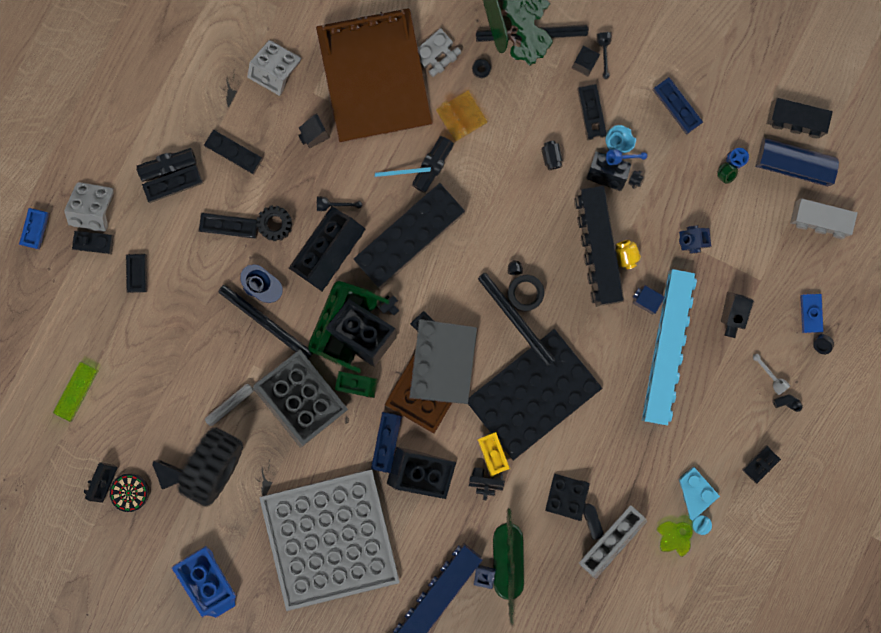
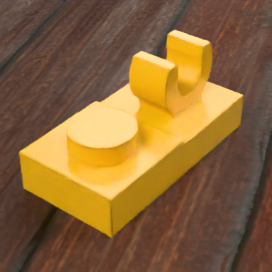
M496 432L477 439L491 476L510 469Z

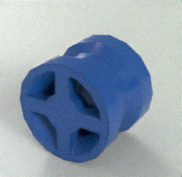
M735 148L727 155L726 162L739 169L747 164L749 154L743 148Z

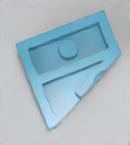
M692 467L679 478L684 502L689 513L688 517L693 521L720 496L695 467Z

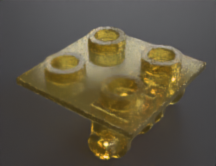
M468 90L449 102H443L441 107L436 109L455 142L488 123Z

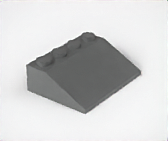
M419 320L410 398L468 404L477 327Z
M301 350L297 351L253 386V390L300 448L348 410Z

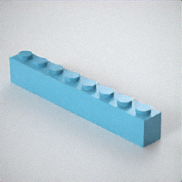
M674 269L668 271L664 293L665 298L662 304L642 421L668 426V422L672 420L673 411L671 410V405L676 400L674 388L680 378V373L677 371L678 366L683 361L681 349L682 346H685L687 338L684 335L685 327H688L690 322L688 310L692 308L693 297H691L692 290H695L697 279L694 278L695 273Z

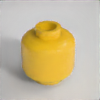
M630 240L617 243L615 251L618 266L625 267L626 269L636 267V263L641 259L636 243L630 242Z

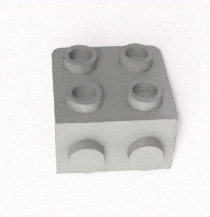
M77 183L64 210L68 225L106 232L108 224L105 213L114 194L113 189L87 183Z

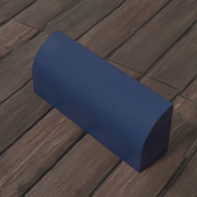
M762 138L755 167L829 187L835 184L839 159Z

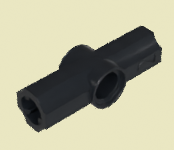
M440 136L431 152L426 155L421 168L431 167V171L419 172L412 183L415 189L426 194L435 177L440 174L445 165L444 161L454 146V143L449 139Z
M188 148L173 154H161L155 160L137 165L136 170L141 181L144 182L196 165L197 160L192 148Z

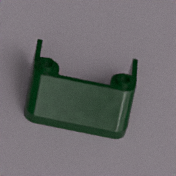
M337 281L332 286L310 338L308 348L312 353L360 373V368L351 365L355 354L327 331L326 327L348 299L369 312L375 309L377 301L389 304L390 300L354 285Z

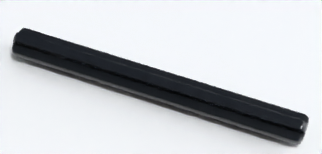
M587 25L538 27L545 30L551 38L582 37L588 35ZM491 30L476 31V41H494ZM511 34V36H515L514 39L522 40L521 36L517 34Z
M487 273L481 274L478 280L544 364L546 366L552 365L555 359Z
M226 285L221 286L218 291L220 295L295 352L301 350L308 360L311 358L313 353L306 346Z

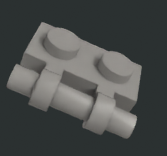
M441 28L418 47L420 63L425 69L430 64L433 66L428 71L432 77L442 73L444 68L450 62L456 61L457 56L462 53L458 47L453 51L449 50L453 42ZM444 53L446 57L438 62L436 59Z

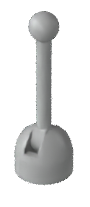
M759 354L753 355V360L758 361L773 379V389L778 395L790 387V384L785 379H777L763 363Z

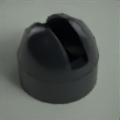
M512 260L508 264L509 275L523 274V266L520 261Z

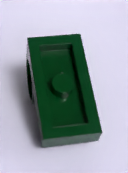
M338 371L335 390L375 398L378 379Z

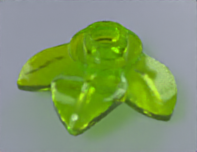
M667 521L657 527L656 530L663 535L660 541L661 551L670 552L676 550L681 557L689 552L691 548L689 539L693 535V529L688 523L679 522L676 524ZM685 528V534L680 535V529Z

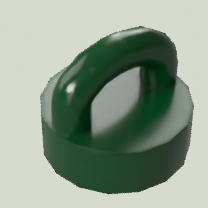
M728 162L723 163L717 171L718 178L725 184L731 183L738 175V169Z

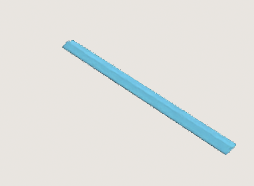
M431 167L375 173V177L429 172Z

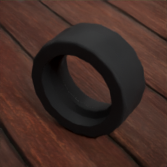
M528 274L515 278L509 285L507 292L511 305L521 311H531L537 308L543 301L545 294L541 281L535 276ZM522 282H530L537 289V297L530 304H522L515 297V289Z

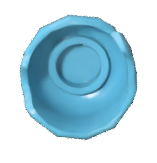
M615 125L607 131L605 142L609 150L616 149L624 154L630 152L635 147L636 138L633 137L630 128L623 125Z

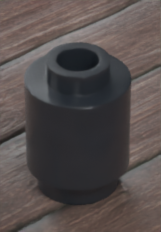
M555 141L544 143L541 151L544 164L548 170L563 167L562 162L564 161L560 144L555 143Z

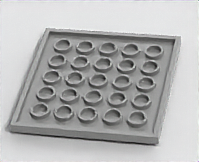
M372 469L259 497L286 611L400 583Z

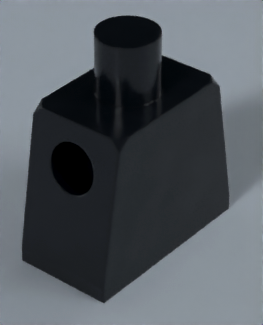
M727 292L721 322L727 325L724 336L736 338L738 328H746L754 299Z

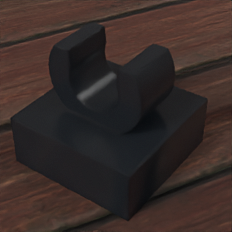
M389 292L383 297L390 300L389 304L379 301L377 306L383 313L389 310L395 316L399 312L398 308L394 305L398 300Z

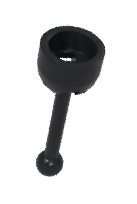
M602 32L596 34L598 44L603 47L604 73L602 77L609 79L607 46L611 44L612 33Z
M317 196V212L326 211L330 206H348L358 209L363 206L361 201L356 203L330 202L326 197Z

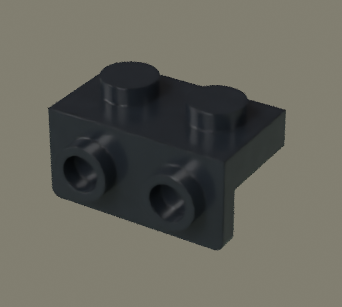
M595 151L586 179L611 189L622 191L629 175L631 163L622 160L617 165H609L606 161V154Z

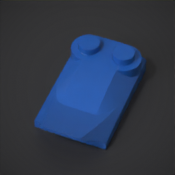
M207 546L195 551L172 566V570L201 617L213 616L216 618L235 607L236 595L216 563L213 552Z

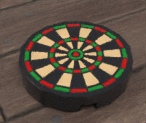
M127 473L113 481L109 497L112 504L118 510L133 512L141 509L146 504L149 487L141 476Z

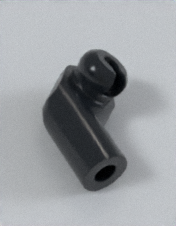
M790 394L772 400L775 408L787 406L795 412L803 409L802 402Z

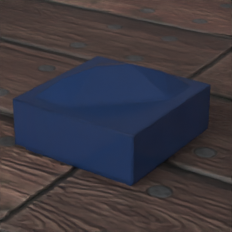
M479 565L476 568L474 585L493 589L496 569Z

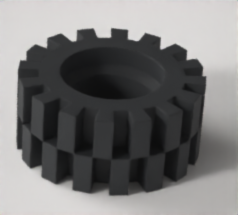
M272 205L269 208L265 207L263 212L260 211V216L257 217V227L262 236L273 241H281L284 237L287 238L289 236L288 233H291L293 223L291 216L284 208ZM273 216H277L282 220L281 228L276 231L270 230L268 227V220Z

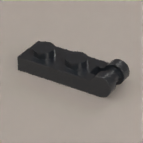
M597 84L578 87L577 92L587 140H593L594 137L598 136L600 138L606 137V127ZM598 124V129L592 130V125Z

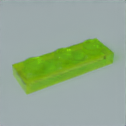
M79 362L53 414L72 422L99 370Z

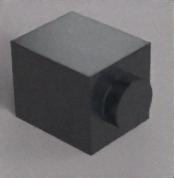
M583 45L572 69L589 77L600 54Z

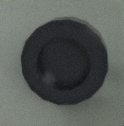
M820 334L815 339L813 347L818 353L826 355L833 350L834 341L831 337Z

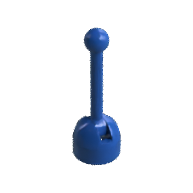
M611 149L606 154V161L609 165H617L621 163L622 159H647V153L645 152L634 155H622L621 151Z

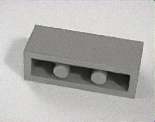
M801 198L795 201L790 223L796 224V228L807 230L811 228L815 229L814 232L819 234H826L827 232L833 234L835 238L845 239V237L853 234L857 212Z

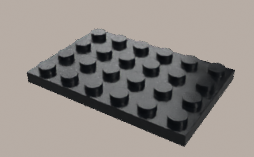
M555 329L540 340L555 359L552 365L546 366L531 347L468 399L470 408L491 434L496 432L501 446L513 461L603 389Z

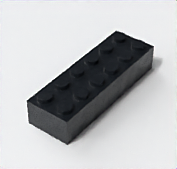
M438 183L353 260L376 286L381 289L465 215V210L444 186Z
M604 186L581 189L576 198H574L575 209H579L580 217H577L578 227L582 228L583 232L581 244L586 249V254H584L585 265L589 266L590 273H587L589 285L592 284L593 292H590L591 301L595 303L596 307L623 302L624 297Z

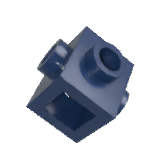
M689 226L686 227V231L679 232L681 251H689V254L701 253V249L712 247L709 228Z

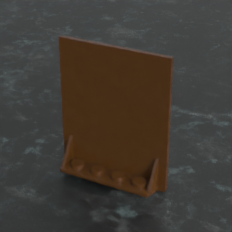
M409 8L386 13L381 12V14L362 16L356 19L316 27L339 142L432 125Z

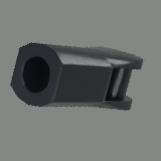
M589 503L585 504L583 514L591 538L595 540L603 537L604 532L595 506Z

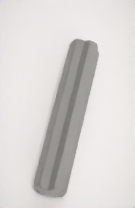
M245 384L205 418L206 423L209 426H213L253 393V388L249 384Z

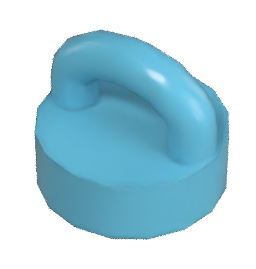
M699 515L691 523L692 529L700 535L708 534L712 528L711 520L704 515Z

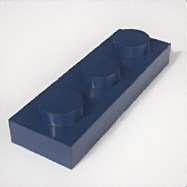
M670 77L653 88L654 93L686 135L703 123Z
M382 412L371 469L391 473L402 416Z

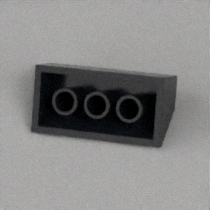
M331 206L291 263L289 269L323 292L334 274L339 270L343 261L351 253L357 241L362 237L366 228L350 216Z

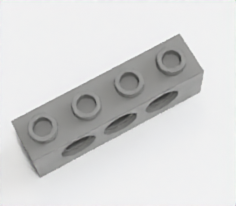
M630 505L579 564L591 576L597 579L647 523L646 518Z

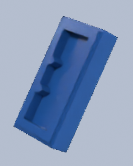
M28 208L19 245L40 250L49 217L48 212Z
M822 294L800 295L802 333L824 332Z

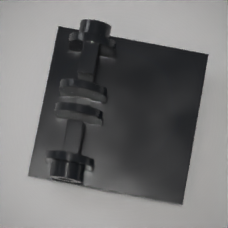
M554 473L545 511L581 521L590 483Z

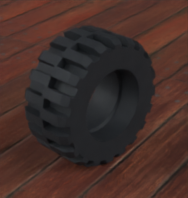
M211 428L207 431L194 448L180 475L177 487L180 495L203 507L213 504L223 491L238 464L243 450L242 441L219 428Z

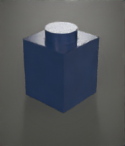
M646 285L642 286L641 289L638 287L632 296L635 298L633 304L650 314H656L665 298Z

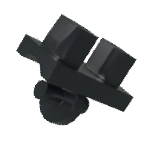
M765 445L746 464L742 471L757 484L781 459Z
M474 468L468 487H476V494H482L483 500L487 501L488 495L495 496L496 490L503 491L505 480H503L502 472L491 476V479L483 478V468Z

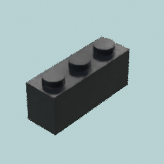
M776 98L771 102L766 124L772 125L774 129L786 128L795 134L806 133L811 138H820L828 134L833 111Z

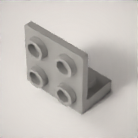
M269 40L250 61L247 78L280 96L284 91L287 77L301 62V58Z

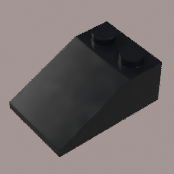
M350 299L347 300L326 327V330L347 348L374 367L397 338L396 328Z
M396 447L391 473H389L386 484L395 490L446 499L456 462L419 451Z

